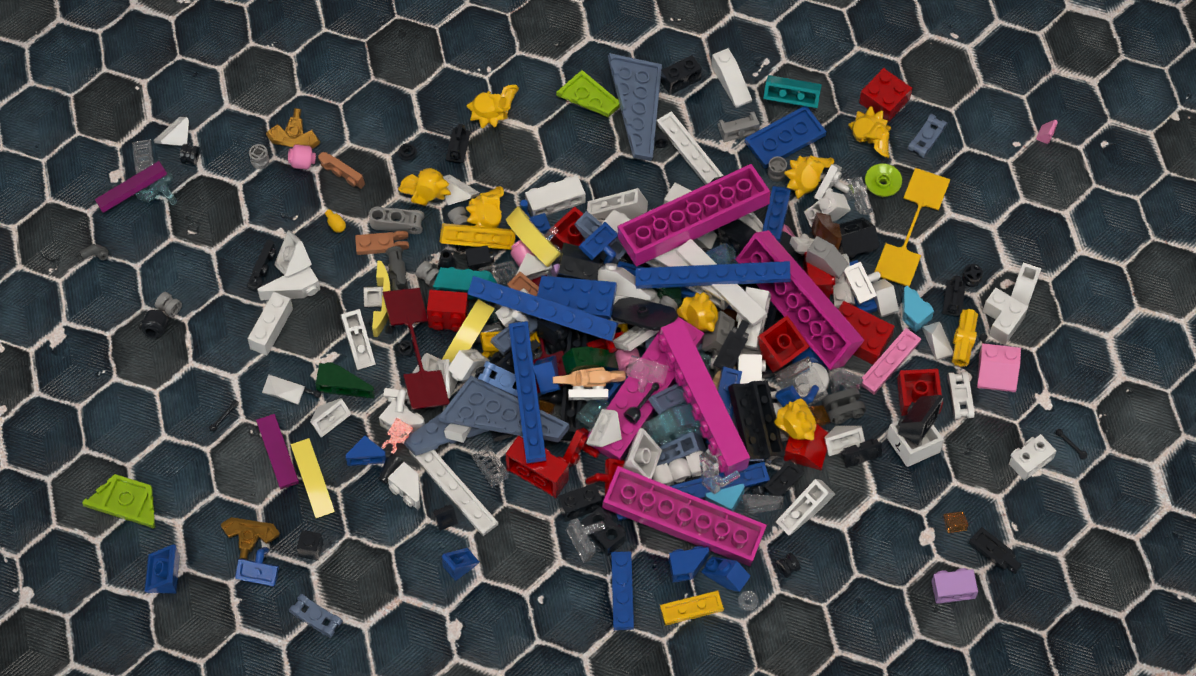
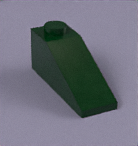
M594 347L571 348L562 356L566 375H570L571 372L590 368L604 367L606 371L619 369L615 353H610L606 349Z
M331 362L319 363L315 384L316 389L321 393L375 398L374 387L339 365Z

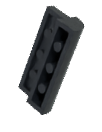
M768 380L751 381L750 383L731 384L728 386L739 436L750 456L749 461L760 463L785 456L780 431L774 423L776 414Z

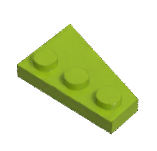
M583 70L556 92V96L606 117H609L620 108L619 100Z

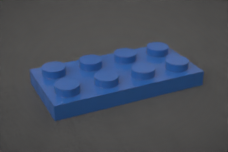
M803 106L745 138L744 142L765 169L769 166V161L773 157L786 158L826 136V130L807 106Z
M541 276L537 297L611 320L617 283Z

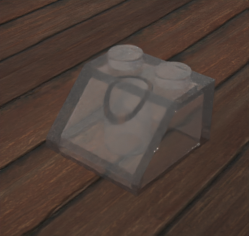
M809 356L775 373L781 390L793 385L801 398L808 395L813 385L819 387L813 402L807 404L808 407L829 395Z

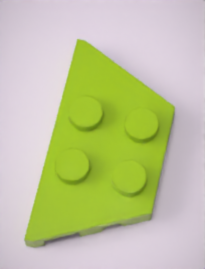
M114 474L107 480L106 484L96 489V493L82 502L84 507L155 528L153 489L151 485Z

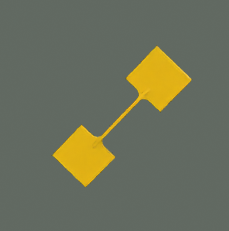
M918 168L914 169L903 199L915 202L918 205V209L904 245L896 247L885 244L875 272L881 274V278L910 287L921 255L909 251L906 247L921 208L929 207L939 211L950 179Z

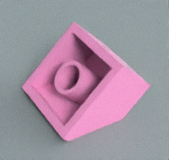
M982 343L979 352L977 388L1016 392L1021 348Z

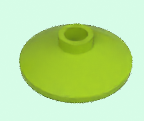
M876 164L867 171L865 184L873 194L888 197L899 191L902 185V176L898 169L892 165Z

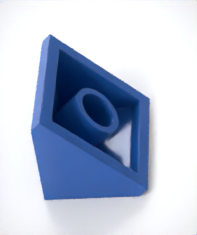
M172 544L148 554L146 593H176L180 560L176 545Z

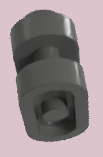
M858 388L846 389L823 398L824 408L827 410L832 409L827 414L831 423L841 424L847 419H858L864 415L867 409L863 401H857L861 397Z

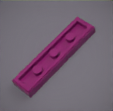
M158 161L99 196L95 201L101 211L106 212L167 175V172Z
M275 414L257 419L256 422L280 490L299 484Z

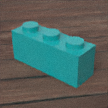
M768 75L763 99L818 108L822 84Z
M440 267L433 287L439 291L468 293L473 276L497 283L491 272L485 270L473 271L471 269L462 270L454 267ZM468 295V300H476V301H477L478 299H480V298H477V297Z

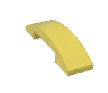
M517 206L505 220L532 253L549 267L561 253L529 220L530 218Z
M377 261V286H383V292L391 291L387 270L382 261ZM383 295L381 311L373 312L372 330L374 337L380 335L389 318Z
M478 299L442 360L449 359L452 363L459 350H470L495 308Z

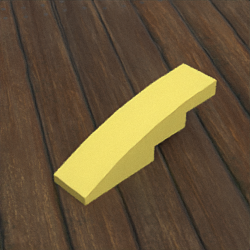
M310 439L290 444L315 518L334 513L335 511Z

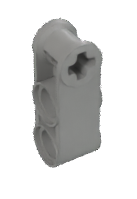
M378 206L373 207L369 212L370 226L374 230L406 231L410 234L422 233L421 223L422 219H424L422 211Z

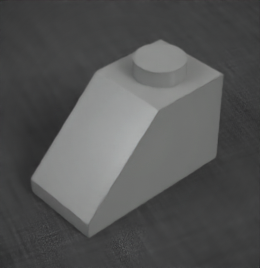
M816 236L807 250L806 262L837 279L840 278L848 266V262L837 248Z

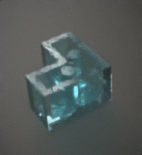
M691 404L670 408L644 423L650 437L656 444L661 443L662 446L672 442L671 438L673 437L679 438L685 434L697 432V427L701 425L692 416L691 410L693 408Z

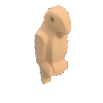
M604 367L577 370L571 372L570 375L553 377V384H571L573 387L583 386L584 388H592L593 386L605 387L610 382L625 381L626 372L606 371Z

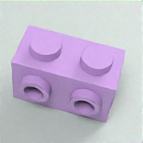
M961 568L955 572L943 570L933 575L931 582L936 604L976 599L978 588L974 569L967 570V568Z

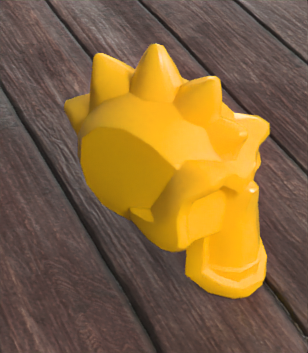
M517 85L505 86L501 95L491 94L490 91L478 94L472 102L466 105L472 111L470 120H479L480 127L484 128L488 123L496 127L498 120L508 119V111L519 87Z
M872 106L868 108L865 114L857 111L856 120L848 124L853 131L855 139L858 142L868 141V144L874 143V149L879 154L887 158L890 157L888 150L891 126L887 125L888 121L883 119V111L875 114Z
M799 156L797 160H790L792 169L784 172L790 179L787 188L795 191L797 199L804 194L811 193L821 181L820 175L823 169L830 168L831 164H834V159L831 157Z
M432 168L423 169L418 177L413 174L408 175L401 181V185L398 187L401 193L413 195L411 197L412 203L424 206L431 200L436 198L444 200V195H451L447 188L449 183L444 180L443 175L439 171Z
M497 186L486 193H480L475 199L472 198L469 201V206H466V210L470 213L467 222L472 223L474 226L497 228L502 219L500 197L504 195L503 187Z
M705 292L701 294L696 293L694 297H685L682 305L677 309L678 317L683 318L700 331L714 332L718 321V311Z
M800 398L794 402L789 401V404L778 410L777 418L774 420L778 428L786 431L793 439L814 440L816 421L803 399Z

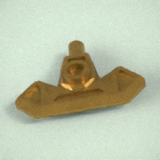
M294 108L293 117H290L285 130L277 124L266 132L272 144L289 147L306 145L314 149L320 144V140L313 130L303 134V119L300 118L302 109Z
M233 517L221 523V528L228 538L239 534V550L241 551L239 559L247 560L248 553L252 552L258 538L265 544H268L279 537L280 534L274 524Z

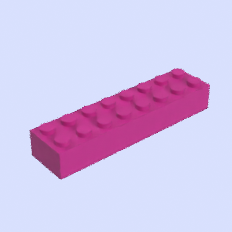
M749 164L618 225V239L637 267L683 245L689 239L694 240L770 204V190L753 165Z
M769 230L757 232L752 236L735 260L738 264L790 261L791 282L758 283L757 286L761 290L771 293L770 301L784 317L788 315L808 345L830 370L843 367L864 342V339Z
M684 321L696 348H698L703 341L704 332ZM660 331L606 408L607 410L618 412L622 439L603 447H591L600 451V453L608 458L623 460L640 428L644 429L656 410L650 401L647 400L640 409L641 417L636 424L631 423L624 417L625 411L630 407H637L652 389L653 383H658L659 389L654 391L652 395L673 386L676 381L674 377L676 373L674 369L669 368L666 361L668 357L665 352L662 353L658 345Z
M683 319L661 327L660 341L658 342L662 353H666L668 357L666 359L667 364L676 373L674 376L676 383L679 387L682 386L684 390L683 397L686 403H690L693 408L691 410L692 416L695 421H699L701 425L699 428L703 438L707 437L710 443L708 448L711 455H715L718 460L716 464L720 473L724 472L725 476L728 477L747 469L750 456Z
M619 466L616 469L602 508L694 545L703 546L704 548L709 547V551L750 567L767 526Z

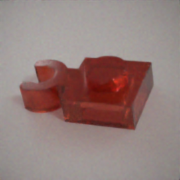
M396 418L387 432V435L391 438L383 443L382 448L385 449L389 444L393 445L391 454L394 455L398 449V442L404 445L414 428Z

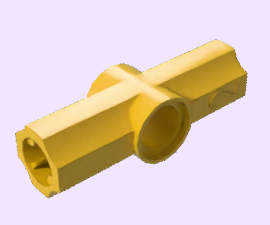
M972 309L962 310L960 314L959 325L953 339L955 346L952 363L955 366H968L970 362L971 350L977 336L975 329L978 313Z

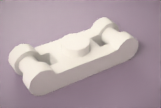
M961 372V374L948 373L947 379L950 387L954 419H961V417L966 416L967 418H974V406L968 372ZM960 405H966V409H960Z

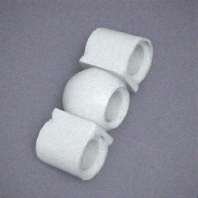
M698 451L686 456V459L679 458L671 461L669 465L665 463L656 466L652 479L670 486L674 485V482L685 481L691 475L695 477L706 474L710 471L704 452Z

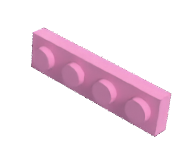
M905 328L859 380V384L875 395L919 345L921 338Z

